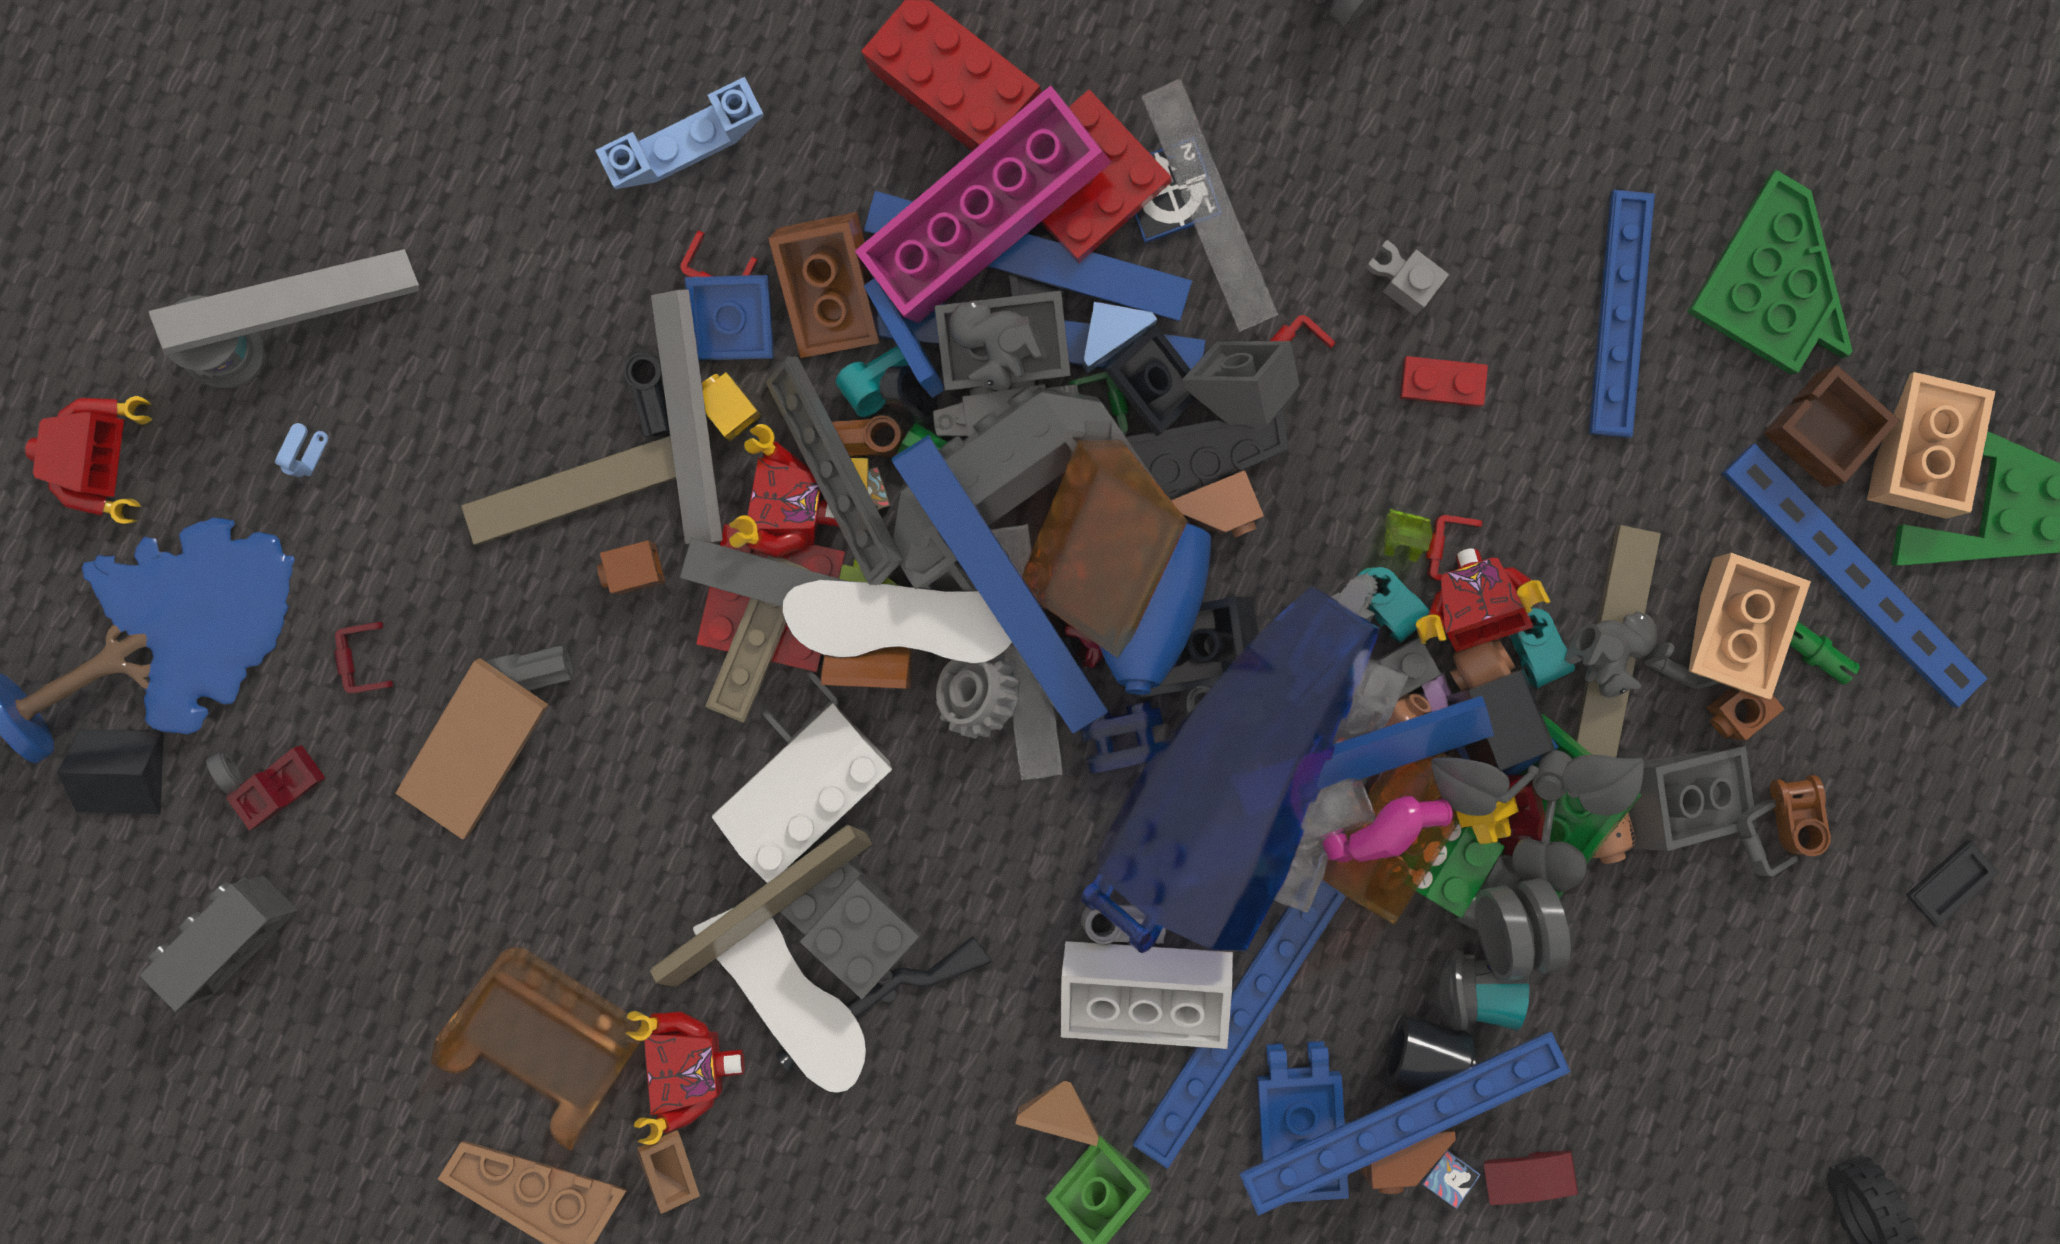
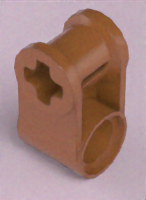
M1814 774L1808 775L1805 780L1784 782L1781 779L1772 780L1770 783L1771 799H1774L1777 805L1773 810L1776 815L1778 837L1781 846L1787 852L1796 855L1817 856L1824 853L1830 845L1831 834L1825 808V790L1821 779ZM1802 794L1800 797H1793V795ZM1805 826L1810 837L1808 844L1802 847L1798 840V833Z

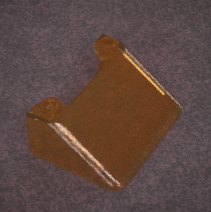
M510 948L498 956L438 1034L434 1042L431 1063L445 1072L461 1073L469 1069L481 1054L560 1104L552 1116L550 1132L555 1141L572 1151L641 1042L631 1038L626 1032H635L641 1025L638 1021L628 1019V1013L528 950Z

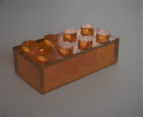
M1440 753L1383 772L1380 778L1372 785L1368 797L1356 816L1349 821L1344 833L1348 841L1350 834L1371 825L1382 809L1395 799L1404 796H1412L1418 802L1443 799L1439 793L1431 763L1433 758L1449 757ZM1452 808L1453 817L1448 826L1422 828L1415 841L1399 856L1363 862L1353 858L1346 863L1329 860L1327 857L1317 877L1356 903L1395 925L1459 824L1456 810Z

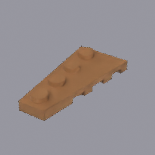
M462 1141L438 1178L439 1181L543 1244H595L628 1190L468 1141Z

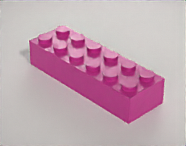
M1050 85L862 244L855 252L901 314L919 323L935 310V306L945 302L1112 162L1060 95Z

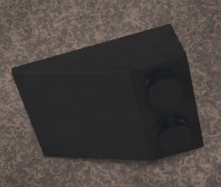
M1235 596L1203 602L1188 642L1173 669L1159 687L1151 688L1150 694H1133V699L1191 691L1196 689L1197 686H1225L1266 679L1253 597Z

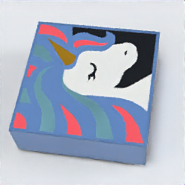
M1447 1150L1420 1182L1457 1209L1480 1174Z

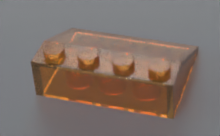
M1121 440L1078 441L1043 527L1039 532L1035 546L1024 568L1022 578L1042 606L1118 658L1133 639L1188 521Z

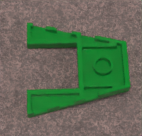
M1987 431L1982 457L1991 460L1979 536L1975 537L1905 524L1897 525L1891 566L2060 553V463Z

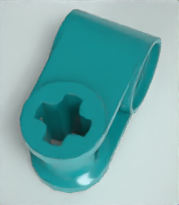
M1383 567L1366 568L1357 576L1368 573L1373 578H1382L1383 580L1380 584V589L1383 591L1382 594L1374 593V598L1368 609L1374 613L1377 622L1381 626L1385 624L1392 631L1390 636L1401 644L1417 629V620L1427 616L1429 610L1414 593L1406 588L1391 570Z
M1531 608L1532 612L1528 613V615L1537 624L1531 628L1533 634L1521 631L1511 634L1509 637L1519 656L1521 667L1526 666L1530 674L1527 677L1529 683L1533 688L1537 689L1575 671V666L1565 660L1568 649L1562 642L1549 613L1542 609Z

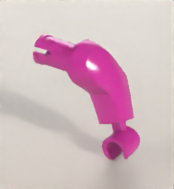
M1404 796L1388 803L1371 825L1350 834L1349 841L1346 834L1340 833L1326 838L1322 844L1329 860H1337L1344 863L1351 861L1353 858L1363 862L1399 856L1415 841L1422 828L1448 826L1453 817L1452 808L1445 799L1418 802L1412 796Z

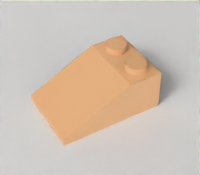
M1910 373L1894 412V415L1900 421L1883 439L1874 462L1867 500L1945 519L1971 513L1995 391L1921 373Z
M1734 553L1714 557L1700 595L1688 672L1760 698L1771 700L1811 581Z

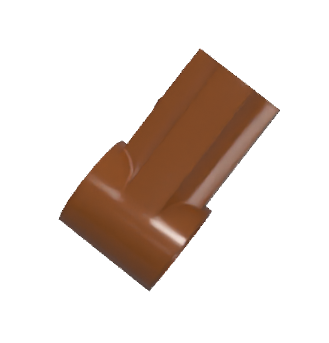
M880 415L866 420L832 422L850 457L881 456L889 458L896 456L905 438L902 428L889 416ZM884 427L893 428L895 431L893 442L888 446H877L875 442L877 432Z

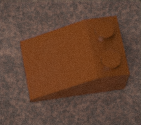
M853 212L779 227L768 239L800 358L880 343L876 308L863 286L871 281L870 271L855 252L865 243L858 213Z

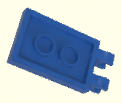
M1324 1041L1307 1042L1310 1067L1287 1068L1286 1049H1283V1043L1266 1045L1269 1076H1257L1262 1162L1345 1125L1342 1075L1339 1071H1329L1328 1047H1325ZM1348 1175L1289 1202L1349 1198Z

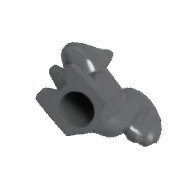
M977 300L961 303L950 316V332L957 344L967 349L985 346L990 361L971 372L968 376L970 380H978L992 389L1004 391L1011 384L1009 370L1017 378L1026 375L1022 363L1024 358L1030 355L1038 360L1048 357L1038 327L1029 315L1022 316L1012 311L991 313L988 304H979Z
M1637 611L1634 614H1627L1622 623L1615 620H1606L1598 624H1587L1576 630L1565 660L1570 664H1576L1583 660V664L1587 666L1585 681L1591 683L1597 677L1596 683L1599 684V691L1604 697H1616L1631 689H1640L1641 684L1626 671L1629 656L1637 659L1648 656L1654 651L1658 638L1657 626L1649 615Z

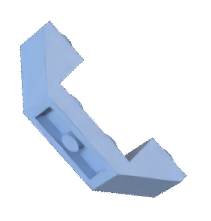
M743 77L708 94L712 103L711 106L639 141L635 134L631 132L595 150L613 187L620 189L658 182L738 142L764 116L746 78Z

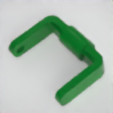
M1106 372L1068 382L1069 385H1077L1079 387L1107 380L1109 388L1107 395L1113 417L1117 418L1119 428L1124 435L1126 434L1128 424L1125 414L1129 413L1126 399Z

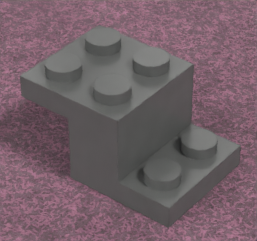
M850 861L780 911L805 935L800 943L861 999L868 994L920 937V933L890 907L893 900Z

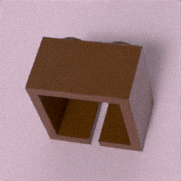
M1838 365L1817 372L1793 399L1795 403L1787 406L1763 434L1826 488L1846 483L1900 419Z

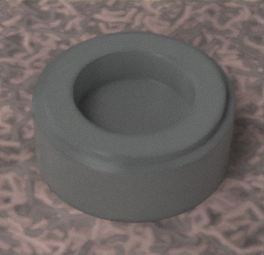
M220 751L206 759L210 774L226 794L234 792L244 783L243 776L235 762L226 752Z

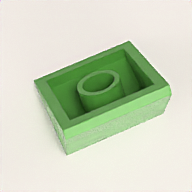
M1098 1135L1097 1146L1090 1145L1045 1198L1083 1244H1107L1151 1192L1148 1176L1100 1135Z

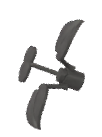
M1551 750L1540 756L1537 767L1529 766L1527 774L1509 789V778L1492 765L1474 760L1445 757L1433 758L1431 763L1432 772L1441 797L1447 800L1454 810L1472 816L1492 813L1496 808L1497 801L1502 803L1509 802L1533 780V786L1537 794L1541 798L1548 800L1542 831V842L1533 839L1520 840L1514 848L1512 862L1514 869L1522 880L1526 881L1542 877L1559 893L1577 886L1584 879L1587 864L1584 855L1573 845L1566 842L1550 843L1556 800L1568 791L1570 797H1579L1582 806L1593 814H1618L1625 811L1635 801L1641 789L1644 774L1642 758L1623 759L1591 754L1571 759L1569 755L1562 751Z

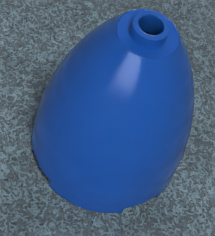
M1138 517L1107 519L1089 526L1088 535L1085 537L1084 569L1090 617L1104 659L1117 683L1126 686L1125 692L1147 695L1151 693V688L1159 687L1175 666L1188 642L1203 601L1211 554V536L1199 527L1174 520L1168 522V527L1159 523H1139Z

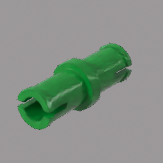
M1797 621L1789 646L1802 655V660L1809 666H1818L1836 679L1839 684L1845 685L1850 682L1853 677L1840 669V666L1847 671L1857 674L1859 664L1833 647L1832 640L1827 636H1818Z

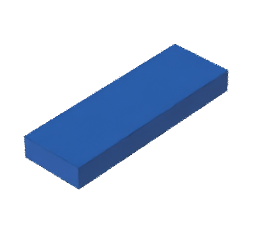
M875 278L863 285L919 383L932 398L943 392L944 384L905 317Z

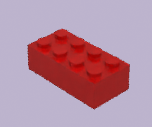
M904 0L861 51L871 72L971 151H974L1042 93L1039 84L930 0Z

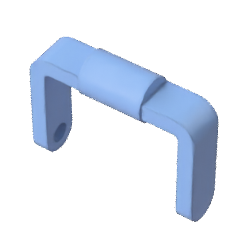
M300 423L292 425L276 457L275 464L281 466L285 474L295 477L311 476L328 442V435L323 431L316 432L301 461L295 458L307 436L308 430L305 425ZM320 436L323 437V441H319Z

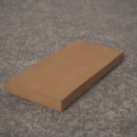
M481 658L475 660L395 794L464 840L473 831L549 705Z

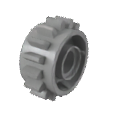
M1001 653L989 661L979 663L952 659L943 668L937 683L936 705L941 712L940 719L950 722V731L975 739L978 735L987 738L990 737L991 730H1001L1003 724L1012 717L1018 701L1019 680L1013 673L1014 665L1004 661V654Z

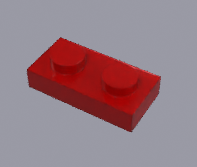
M1406 356L1403 362L1400 399L1482 407L1484 406L1488 365Z

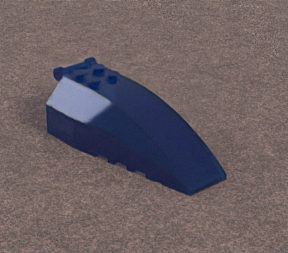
M1312 586L1282 611L1245 648L1201 698L1135 781L1097 853L1098 875L1095 881L1083 891L1081 896L1082 903L1090 910H1098L1129 937L1130 945L1140 953L1147 952L1153 947L1163 928L1210 950L1246 951L1287 878L1305 830L1301 828L1310 802L1316 801L1320 790L1316 786L1325 761L1332 759L1336 748L1332 745L1341 719L1348 716L1353 703V693L1361 682L1380 628L1323 591ZM1113 889L1117 890L1146 915L1142 924L1137 922L1109 897Z

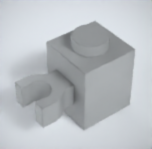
M1386 240L1379 250L1387 254L1389 264L1381 265L1372 258L1365 268L1375 275L1388 277L1391 281L1383 292L1416 316L1427 305L1449 274L1417 249L1405 261L1401 258L1396 246Z

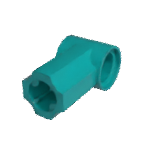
M897 345L868 364L854 362L847 365L837 375L836 386L858 416H871L886 404V400L880 393V380L887 368L909 364Z

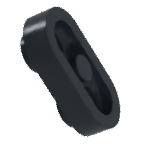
M909 365L888 367L880 380V393L887 404L911 425L915 423L917 425L931 424L934 421L933 411H936L938 406L937 396L932 398L917 380Z

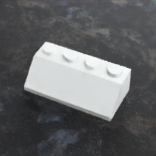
M832 703L712 815V818L738 854L768 883L786 870L892 770L890 761Z
M1066 941L1061 984V1037L1227 1049L1232 996L1233 952Z

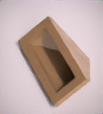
M1063 1081L1017 1108L1015 1124L1097 1146L1099 1139L1098 1130L1071 1082Z
M678 1130L662 1136L655 1144H644L637 1148L638 1159L661 1214L700 1196Z

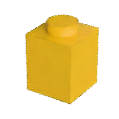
M726 372L722 376L714 374L702 383L705 412L722 435L729 441L733 440L762 417Z

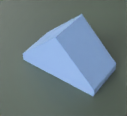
M1094 302L1083 361L1084 370L1089 373L1156 325L1157 318L1153 312Z

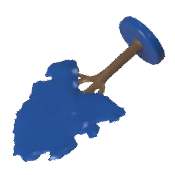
M213 517L207 521H200L183 528L179 534L183 552L180 555L175 556L169 552H159L156 539L144 537L134 552V557L139 565L115 563V555H97L95 561L84 562L82 566L83 577L90 582L96 598H98L104 609L106 617L111 618L113 622L106 635V645L92 659L46 684L29 696L11 679L0 673L1 737L20 756L29 762L37 764L54 753V741L51 732L39 712L70 696L94 680L114 673L127 674L146 691L144 697L146 708L145 720L153 729L186 735L198 731L209 712L207 708L197 704V699L204 696L214 699L221 704L233 703L239 692L240 682L247 676L246 668L258 666L263 661L264 656L276 647V639L281 634L284 615L289 608L286 604V599L289 593V579L293 571L294 557L286 556L283 553L280 540L276 535L255 532L247 539L233 541L231 540V528L235 525L233 519ZM123 631H127V638L119 642L116 639L118 635ZM143 647L150 648L154 657L151 664L142 666L126 662L124 659L138 648ZM143 677H150L149 683Z

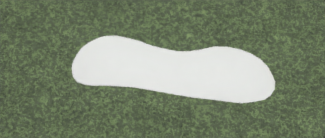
M818 580L794 587L783 600V614L792 634L809 649L824 655L852 657L884 647L902 646L932 652L953 660L979 663L995 658L1012 643L978 591L944 592L887 584L869 585L864 582Z
M730 910L694 926L693 931L695 935L702 932ZM773 918L766 921L716 958L736 980L772 1034L807 1078L829 1092L846 1091L856 1083L862 1071L866 1053L865 1040L859 1023L851 1010L838 998L818 988L803 975L791 956L783 935Z

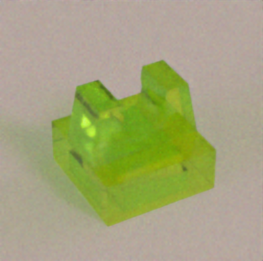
M1390 509L1385 525L1384 554L1393 557L1396 547L1398 545L1409 546L1408 560L1417 562L1423 551H1428L1432 539L1430 519Z

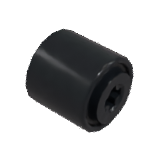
M1403 1015L1394 1029L1387 1054L1384 1073L1385 1086L1390 1090L1410 1095L1474 1066L1476 1063V1052L1472 1035L1465 1031H1455L1447 1026Z

